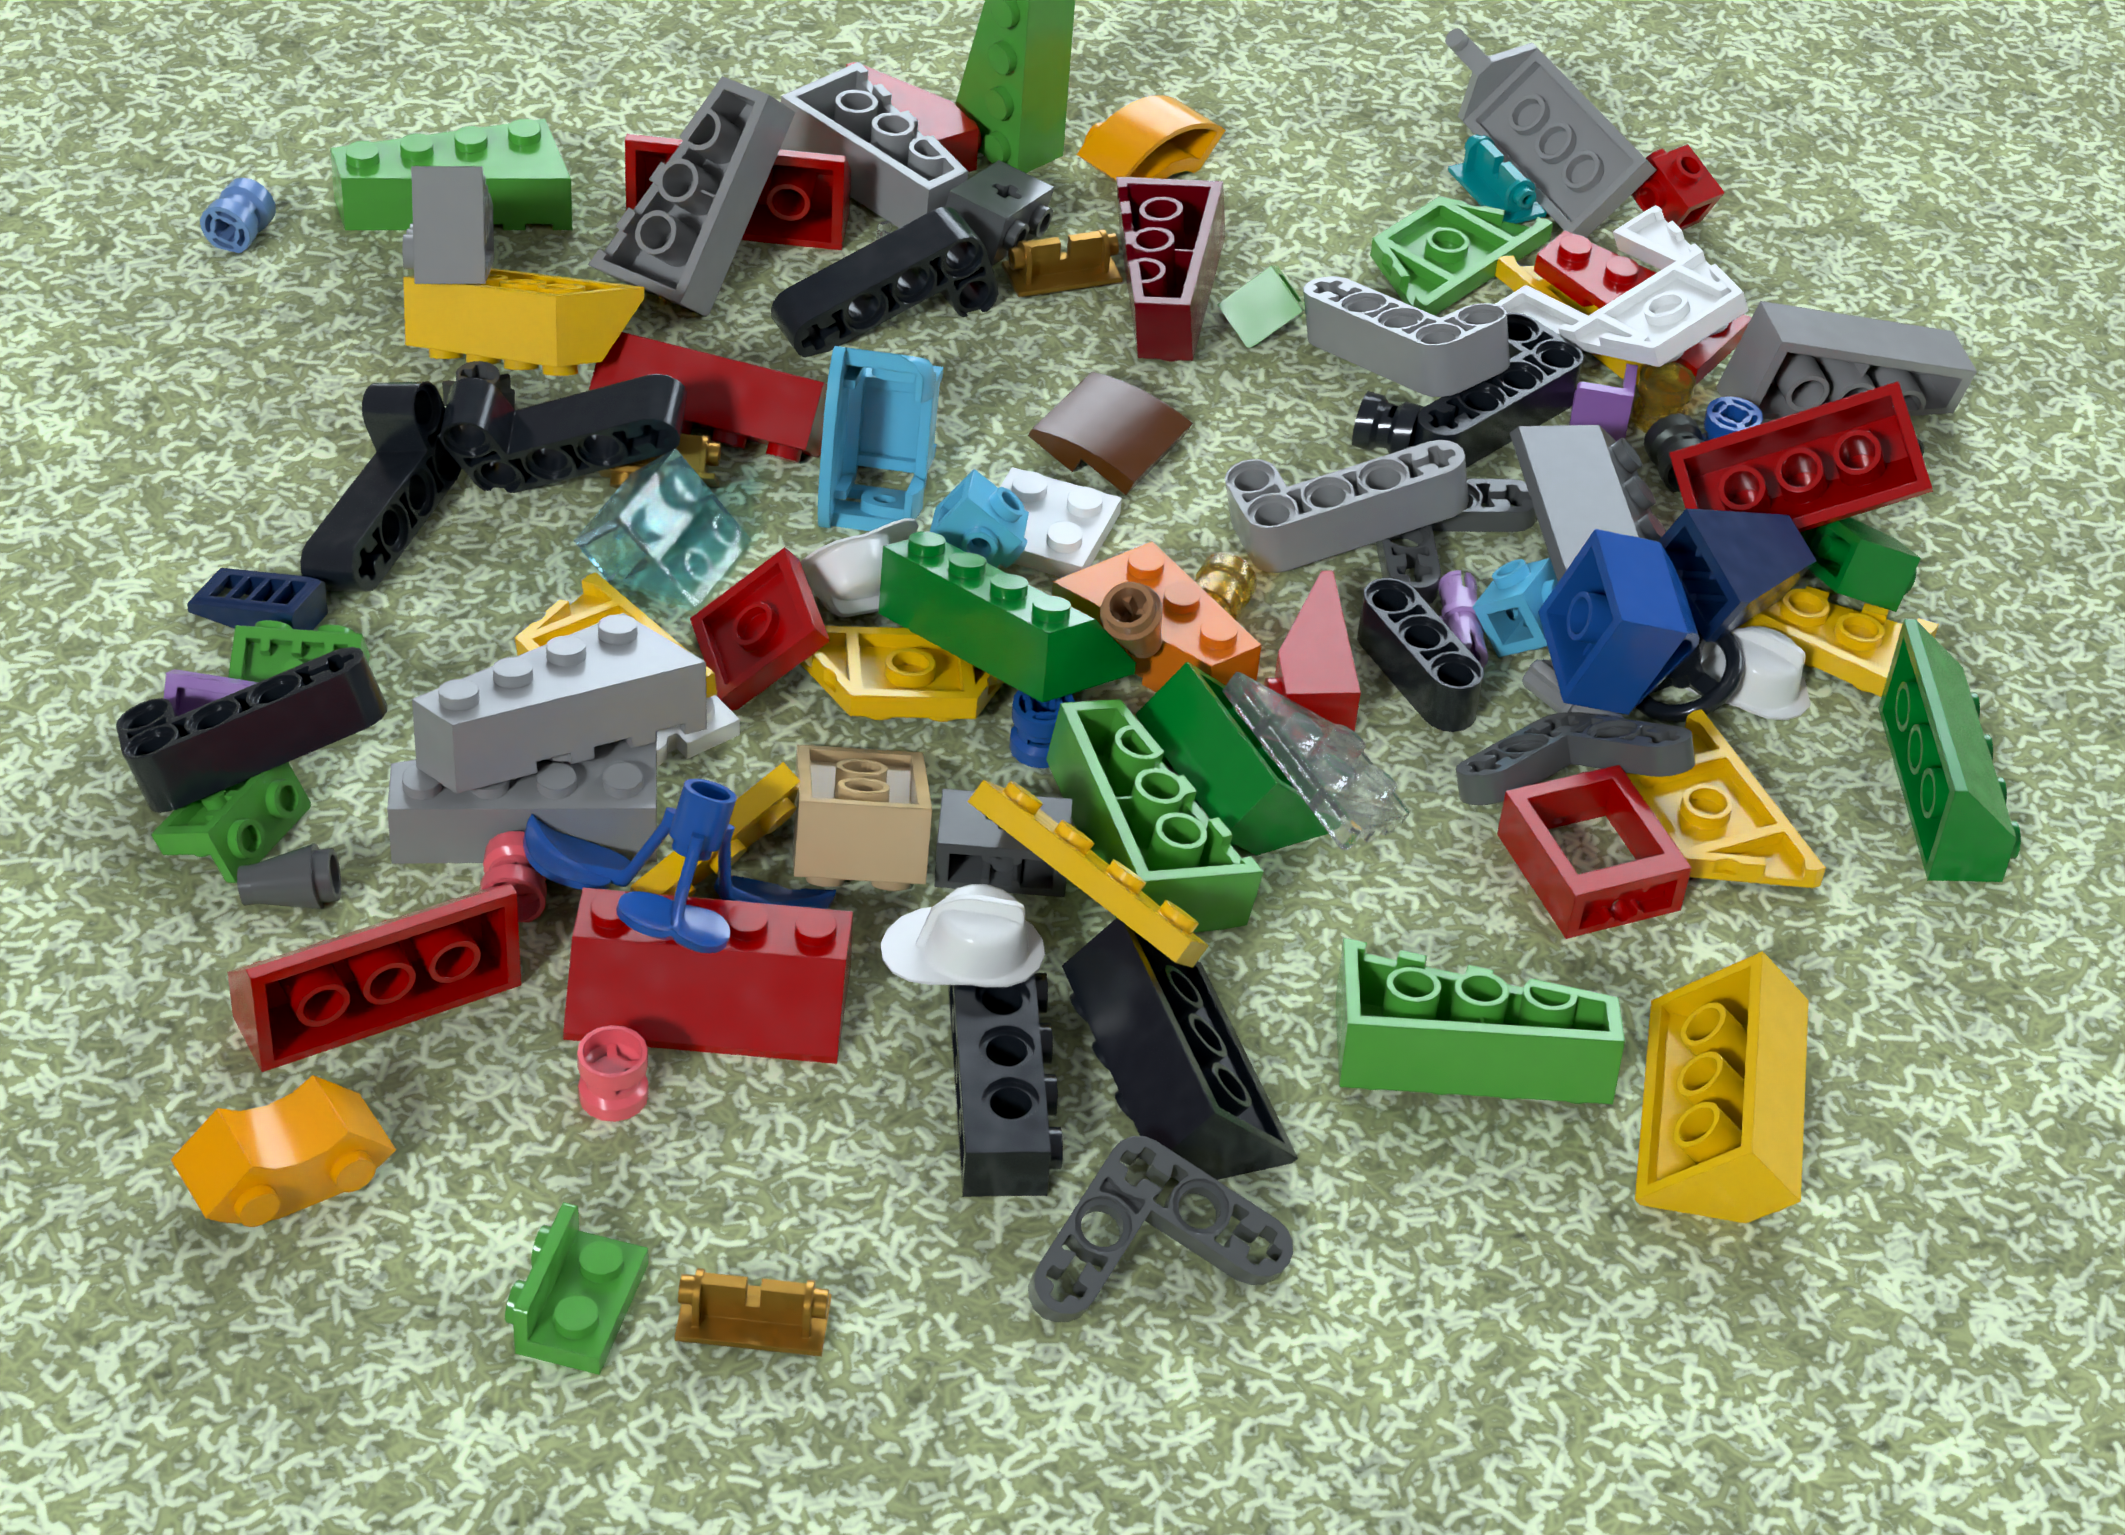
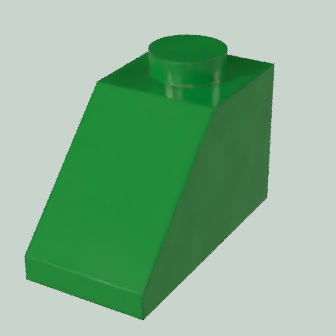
M1851 517L1800 532L1816 559V562L1808 570L1838 594L1897 612L1904 595L1914 585L1917 574L1916 568L1921 560L1918 555L1897 539Z

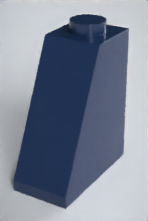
M1686 508L1658 541L1662 544L1682 582L1695 625L1705 642L1719 640L1727 633L1780 601L1816 562L1814 555L1791 517L1782 514Z

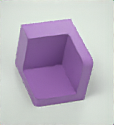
M1626 364L1622 388L1583 381L1579 382L1574 392L1569 425H1600L1616 441L1621 438L1625 439L1634 399L1638 365Z

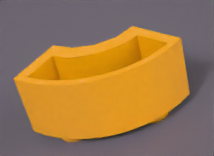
M1153 95L1133 101L1112 114L1104 122L1093 125L1085 137L1083 146L1076 155L1115 182L1116 177L1167 179L1171 175L1183 171L1192 173L1199 171L1226 130L1176 98L1165 95Z
M312 1075L291 1094L266 1106L242 1111L217 1108L172 1157L171 1161L206 1219L243 1224L247 1227H257L341 1193L354 1192L363 1188L372 1180L376 1169L396 1151V1148L360 1093Z

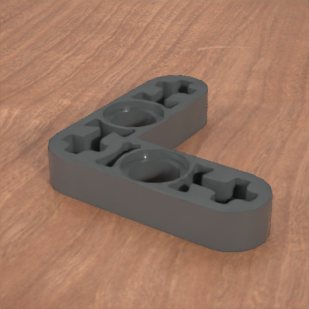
M1467 478L1468 509L1452 518L1376 542L1382 578H1394L1407 582L1420 594L1428 605L1433 603L1437 598L1441 576L1433 531L1519 532L1531 528L1536 522L1537 516L1526 482L1515 479ZM1395 539H1408L1415 542L1418 546L1405 547L1397 545L1392 541ZM1415 568V582L1411 581L1408 575H1405L1406 569Z
M1579 712L1547 715L1459 763L1456 766L1459 797L1463 803L1469 805L1500 803L1504 801L1506 791L1537 784L1570 764L1600 769L1620 765L1626 773L1655 777L1681 774L1695 766L1692 732L1687 728Z
M1132 1136L1121 1140L1109 1154L1032 1274L1028 1285V1294L1033 1309L1043 1319L1053 1322H1070L1080 1318L1097 1297L1144 1221L1230 1277L1249 1285L1267 1284L1274 1281L1283 1272L1293 1255V1239L1288 1229L1278 1219L1167 1147L1145 1136ZM1139 1158L1149 1165L1146 1171V1176L1149 1180L1142 1179L1137 1186H1134L1124 1179L1128 1172L1125 1164L1132 1165ZM1170 1177H1173L1179 1183L1169 1194L1164 1207H1162L1155 1200ZM1189 1194H1199L1206 1197L1213 1204L1216 1211L1215 1223L1205 1229L1189 1226L1179 1213L1180 1199ZM1091 1212H1103L1110 1215L1119 1227L1118 1241L1108 1247H1099L1090 1243L1085 1238L1081 1229L1082 1218ZM1231 1216H1233L1240 1223L1233 1230L1232 1235L1224 1246H1222L1215 1240L1229 1224ZM1260 1236L1270 1243L1266 1254L1271 1259L1264 1258L1256 1265L1246 1258L1250 1247L1245 1242L1252 1243ZM1067 1245L1071 1251L1063 1249L1062 1246ZM1074 1256H1077L1081 1261L1087 1263L1072 1289L1081 1298L1068 1295L1061 1303L1050 1295L1054 1284L1046 1278V1275L1058 1280ZM1094 1266L1101 1267V1271L1098 1272Z

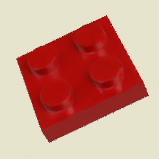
M785 547L690 618L706 666L715 673L716 696L731 711L741 708L830 642L801 562Z

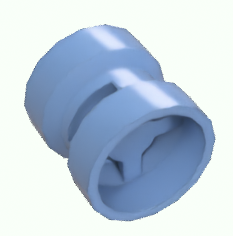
M236 178L224 188L219 199L213 201L203 211L200 218L201 230L214 247L242 253L252 244L257 233L265 229L273 220L276 213L275 202L268 190L260 183L248 178Z

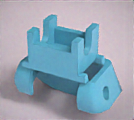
M834 346L828 375L818 488L819 527L831 528V526L872 531L904 518L916 520L923 509L927 473L936 453L937 444H934L939 387L943 378L944 367L933 366L928 359ZM858 466L914 473L907 491L855 484ZM846 498L861 499V502L846 501Z

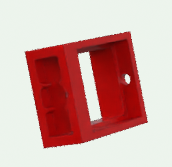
M1620 765L1582 772L1577 775L1534 785H1526L1505 792L1497 835L1566 939L1681 911L1692 867ZM1606 816L1636 861L1578 874L1548 829Z

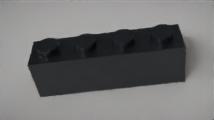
M1116 918L1062 965L1073 990V993L1070 995V1001L1077 1013L1088 1022L1094 1035L1095 1041L1092 1043V1049L1098 1060L1111 1072L1118 1087V1091L1115 1092L1116 1102L1126 1116L1134 1122L1140 1136H1145L1159 1142L1216 1180L1291 1164L1298 1159L1201 962L1197 961L1193 968L1175 963L1120 919Z

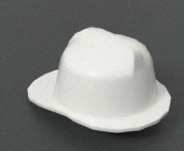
M904 518L862 535L836 540L815 550L802 559L801 565L811 591H814L821 603L831 614L845 618L879 611L883 546L909 539V536L917 532L919 527L915 519Z
M1750 626L1731 631L1743 650L1744 672L1737 689L1725 703L1766 719L1789 720L1801 716L1811 705L1805 678L1802 676L1806 659L1805 652L1792 639L1768 627ZM1714 642L1705 643L1702 649L1701 664L1704 672L1718 682L1725 670V655L1722 649ZM1690 687L1685 688L1686 690H1688V691H1690V692H1693V693H1695V694H1697V695H1700V694H1698L1697 692H1695L1693 689H1691Z
M970 884L957 888L933 907L920 908L901 916L886 930L881 941L882 960L893 974L909 982L928 985L1010 987L1027 981L1037 973L1045 957L1043 939L1034 926L1025 920L1024 905L1017 902L1015 897L1003 889L987 884Z

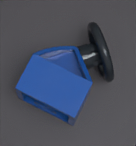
M1595 529L1538 611L1563 703L1629 715L1636 708L1642 714L1654 720L1671 723L1686 722L1687 716L1695 710L1702 709L1708 715L1722 706L1735 692L1744 672L1743 650L1731 632L1714 642L1722 649L1726 659L1725 670L1720 681H1716L1704 672L1701 659L1705 640L1695 625L1682 582L1662 544L1658 541ZM1674 686L1676 688L1690 687L1702 697L1683 704H1665L1656 701L1649 694Z

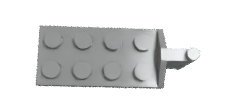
M1453 29L1447 34L1446 44L1472 71L1458 117L1475 135L1489 136L1494 141L1496 148L1504 155L1503 162L1510 161L1525 178H1529L1535 184L1536 201L1564 231L1566 230L1587 238L1656 171L1651 163L1533 42L1488 57L1461 29Z

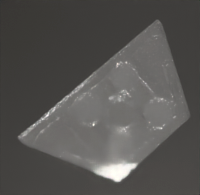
M1236 672L1222 690L1340 849H1351L1359 838L1367 843L1375 840L1379 834L1386 836L1395 832L1411 813L1396 794L1397 784L1394 779L1372 763L1364 752L1366 748L1365 742L1350 728L1341 724H1333L1243 673Z

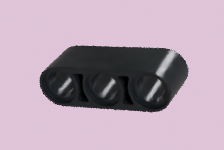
M1381 578L1368 583L1364 589L1357 640L1361 647L1421 717L1432 727L1442 731L1457 732L1472 726L1476 720L1484 677V669L1480 662L1420 594L1407 582L1394 578Z

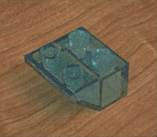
M674 449L632 472L574 539V542L609 583L693 611L752 539L679 451Z

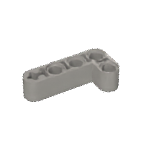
M1321 277L1311 280L1303 287L1307 337L1310 344L1430 397L1451 396L1501 374L1510 366L1507 312L1500 305L1490 303L1473 304L1439 318L1343 277Z
M1435 440L1422 443L1288 487L1277 469L1270 462L1260 459H1249L1236 463L1225 475L1232 527L1252 563L1258 569L1271 573L1292 570L1452 518L1462 513L1467 508L1469 502L1465 454L1463 448L1449 440Z

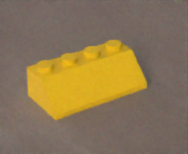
M491 268L485 284H415L414 276L403 277L405 345L429 349V357L434 359L462 358L466 354V363L483 361L497 364L501 363V359H503L504 369L533 370L538 369L539 365H542L544 375L578 374V365L603 361L644 300V287Z
M1763 951L1651 1000L1635 1201L1639 1205L1749 1223L1801 1202L1809 1000Z

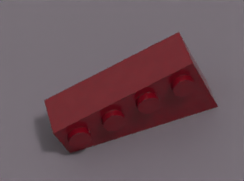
M1116 177L1119 229L1138 358L1161 359L1169 362L1179 360L1193 361L1225 240L1223 181Z

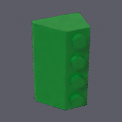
M921 531L912 533L907 540L883 546L878 614L909 629L911 632L1032 698L1044 703L1135 674L1136 662L1096 619L1071 607V603L1068 600L1058 596H1050L1030 586L1024 577L1007 574L986 563L987 560L983 556L965 552L947 543L944 536L934 532Z
M1904 619L1878 709L1927 881L2003 882L2010 859H2016L2019 854L2021 833L2018 822L2011 821L2006 807L2007 788L2003 777H1997L1992 762V738L1989 734L1983 733L1980 724L1979 697L1976 692H1970L1963 667L1916 619Z

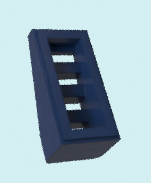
M220 568L187 603L189 613L234 629L236 625L255 627V623L259 621L271 620L288 624L292 629L314 630L328 614L324 581L306 576ZM225 588L232 589L225 597H217ZM244 594L249 595L245 600L240 599Z

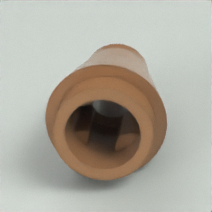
M1124 582L1113 587L1106 595L1100 608V620L1104 629L1125 647L1132 656L1137 658L1153 656L1162 645V603L1158 594L1149 586L1136 582Z

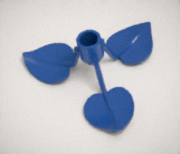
M688 779L685 781L677 808H666L661 824L631 862L622 854L553 830L537 819L534 814H531L524 832V852L532 867L551 881L580 890L582 888L607 890L611 883L620 887L628 886L669 834L674 839L672 849L686 857L674 900L642 891L624 893L618 901L616 912L619 919L635 931L660 940H675L680 946L700 953L719 952L726 947L730 938V927L720 914L709 909L686 905L698 861L709 860L714 851H718L719 873L714 889L722 900L829 909L836 894V889H787L774 883L731 876V838L735 827L729 824L737 796L729 788L705 779Z

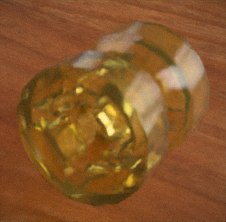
M1676 362L1666 363L1660 367L1644 365L1640 371L1637 384L1640 396L1634 401L1631 412V420L1634 425L1644 433H1647L1655 422L1665 416L1680 413L1689 416V409L1686 404L1693 398L1696 378L1692 371Z
M1215 553L1208 556L1196 573V579L1194 580L1236 621L1239 620L1242 614V608H1245L1257 589V578L1254 570L1246 561L1230 553Z

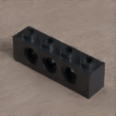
M1035 973L1027 981L1010 987L949 985L948 994L962 1197L1047 1196L1050 1169H1061L1063 1160L1061 1127H1049L1048 1116L1057 1115L1056 1074H1044L1043 1064L1052 1063L1051 1023H1039V1014L1047 1013L1048 1008L1047 974Z

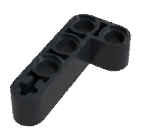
M941 207L930 211L786 288L773 301L771 318L798 355L806 358L833 350L834 346H841L939 292L942 293L961 317H967L968 312L976 310L987 312L997 300L999 294L998 284L983 242L957 210L951 207Z
M1507 313L1510 366L1508 369L1460 393L1441 397L1421 409L1418 414L1413 446L1429 441L1449 440L1463 448L1466 468L1512 442L1510 432L1518 426H1540L1572 406L1583 361L1582 351L1576 345L1534 318L1520 313Z
M651 374L515 410L501 391L492 383L478 378H463L454 382L450 387L440 440L445 449L480 489L491 491L493 488H504L508 493H517L674 451L680 442L687 391L685 386L673 377Z
M430 381L372 383L367 387L363 395L362 416L376 453L306 542L300 559L302 576L324 581L326 592L373 591L458 479L461 467L445 449L440 440L446 408L439 391Z
M347 647L329 652L180 716H177L168 699L158 698L139 703L120 716L116 723V729L122 755L149 808L154 812L161 813L186 806L365 730L384 717L387 713L388 705L363 651L360 648Z

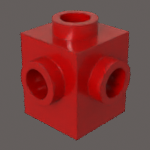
M1686 144L1669 152L1662 148L1647 156L1646 159L1656 171L1631 196L1643 212L1655 205L1659 206L1662 209L1664 219L1668 223L1673 221L1681 230H1684L1701 222L1725 192L1691 147Z

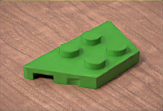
M1438 196L1373 237L1370 256L1404 303L1432 315H1437L1495 277L1498 258L1514 255L1517 262L1548 242L1551 237L1553 222L1537 217L1535 225L1532 227L1503 221L1505 210L1488 206H1473L1464 201Z

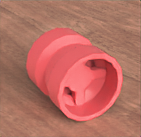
M508 831L498 834L489 841L485 848L483 861L485 874L480 882L479 891L490 887L512 884L517 892L518 922H532L541 916L545 908L547 884L545 881L547 878L532 867L525 855L523 847L524 831Z
M610 1025L596 1028L587 1033L580 1041L577 1051V1067L580 1073L578 1095L582 1108L590 1116L602 1121L616 1122L626 1120L640 1113L647 1104L649 1094L648 1079L646 1077L648 1048L644 1038L636 1031L625 1026Z

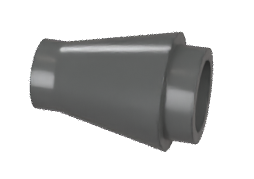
M316 843L255 864L239 866L237 871L238 891L244 906L264 904L324 909L325 902L339 901L341 897V873L336 852L333 848L319 849Z

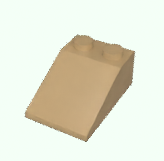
M797 744L795 775L801 782L794 804L797 807L794 812V877H806L808 883L821 887L841 886L845 883V880L871 881L872 886L887 891L906 890L910 888V884L926 885L932 804L924 754L922 752Z

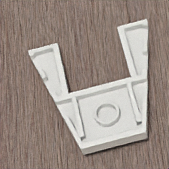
M1656 205L1614 230L1613 235L1618 250L1661 271L1588 316L1527 285L1496 303V305L1505 308L1507 313H1520L1534 318L1576 345L1581 351L1656 367L1679 359L1684 354V351L1706 337L1720 333L1727 328L1730 322L1749 311L1744 292L1716 264L1711 266L1705 260L1703 251L1695 243L1690 245L1685 240L1683 231L1673 221L1668 223L1664 219L1662 209Z

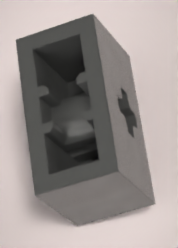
M998 160L950 190L945 207L957 210L986 247L991 266L1007 257L1009 248L1017 247L1019 241H1031L1035 237L1040 238L1046 232L1053 216V209L1049 207L1054 187Z
M942 789L934 887L957 889L970 884H987L1001 888L1007 893L1065 897L1067 878L967 801L975 791ZM1035 796L1043 803L1040 809L1058 824L1061 820L1071 824L1072 799Z

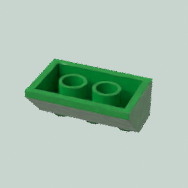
M1186 662L1135 714L1146 731L1164 751L1162 762L1169 767H1173L1179 776L1184 775L1196 789L1197 793L1194 801L1197 805L1203 808L1209 819L1219 817L1233 834L1230 843L1232 847L1236 844L1258 856L1342 830L1347 825L1257 704L1191 663Z

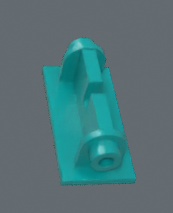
M1476 134L1469 137L1464 145L1466 150L1464 163L1448 166V172L1480 206L1505 210L1503 221L1515 224L1537 219V217H1546L1547 212L1536 201L1535 184L1529 178H1525L1510 161L1503 162L1504 155L1496 148L1494 141L1485 135Z

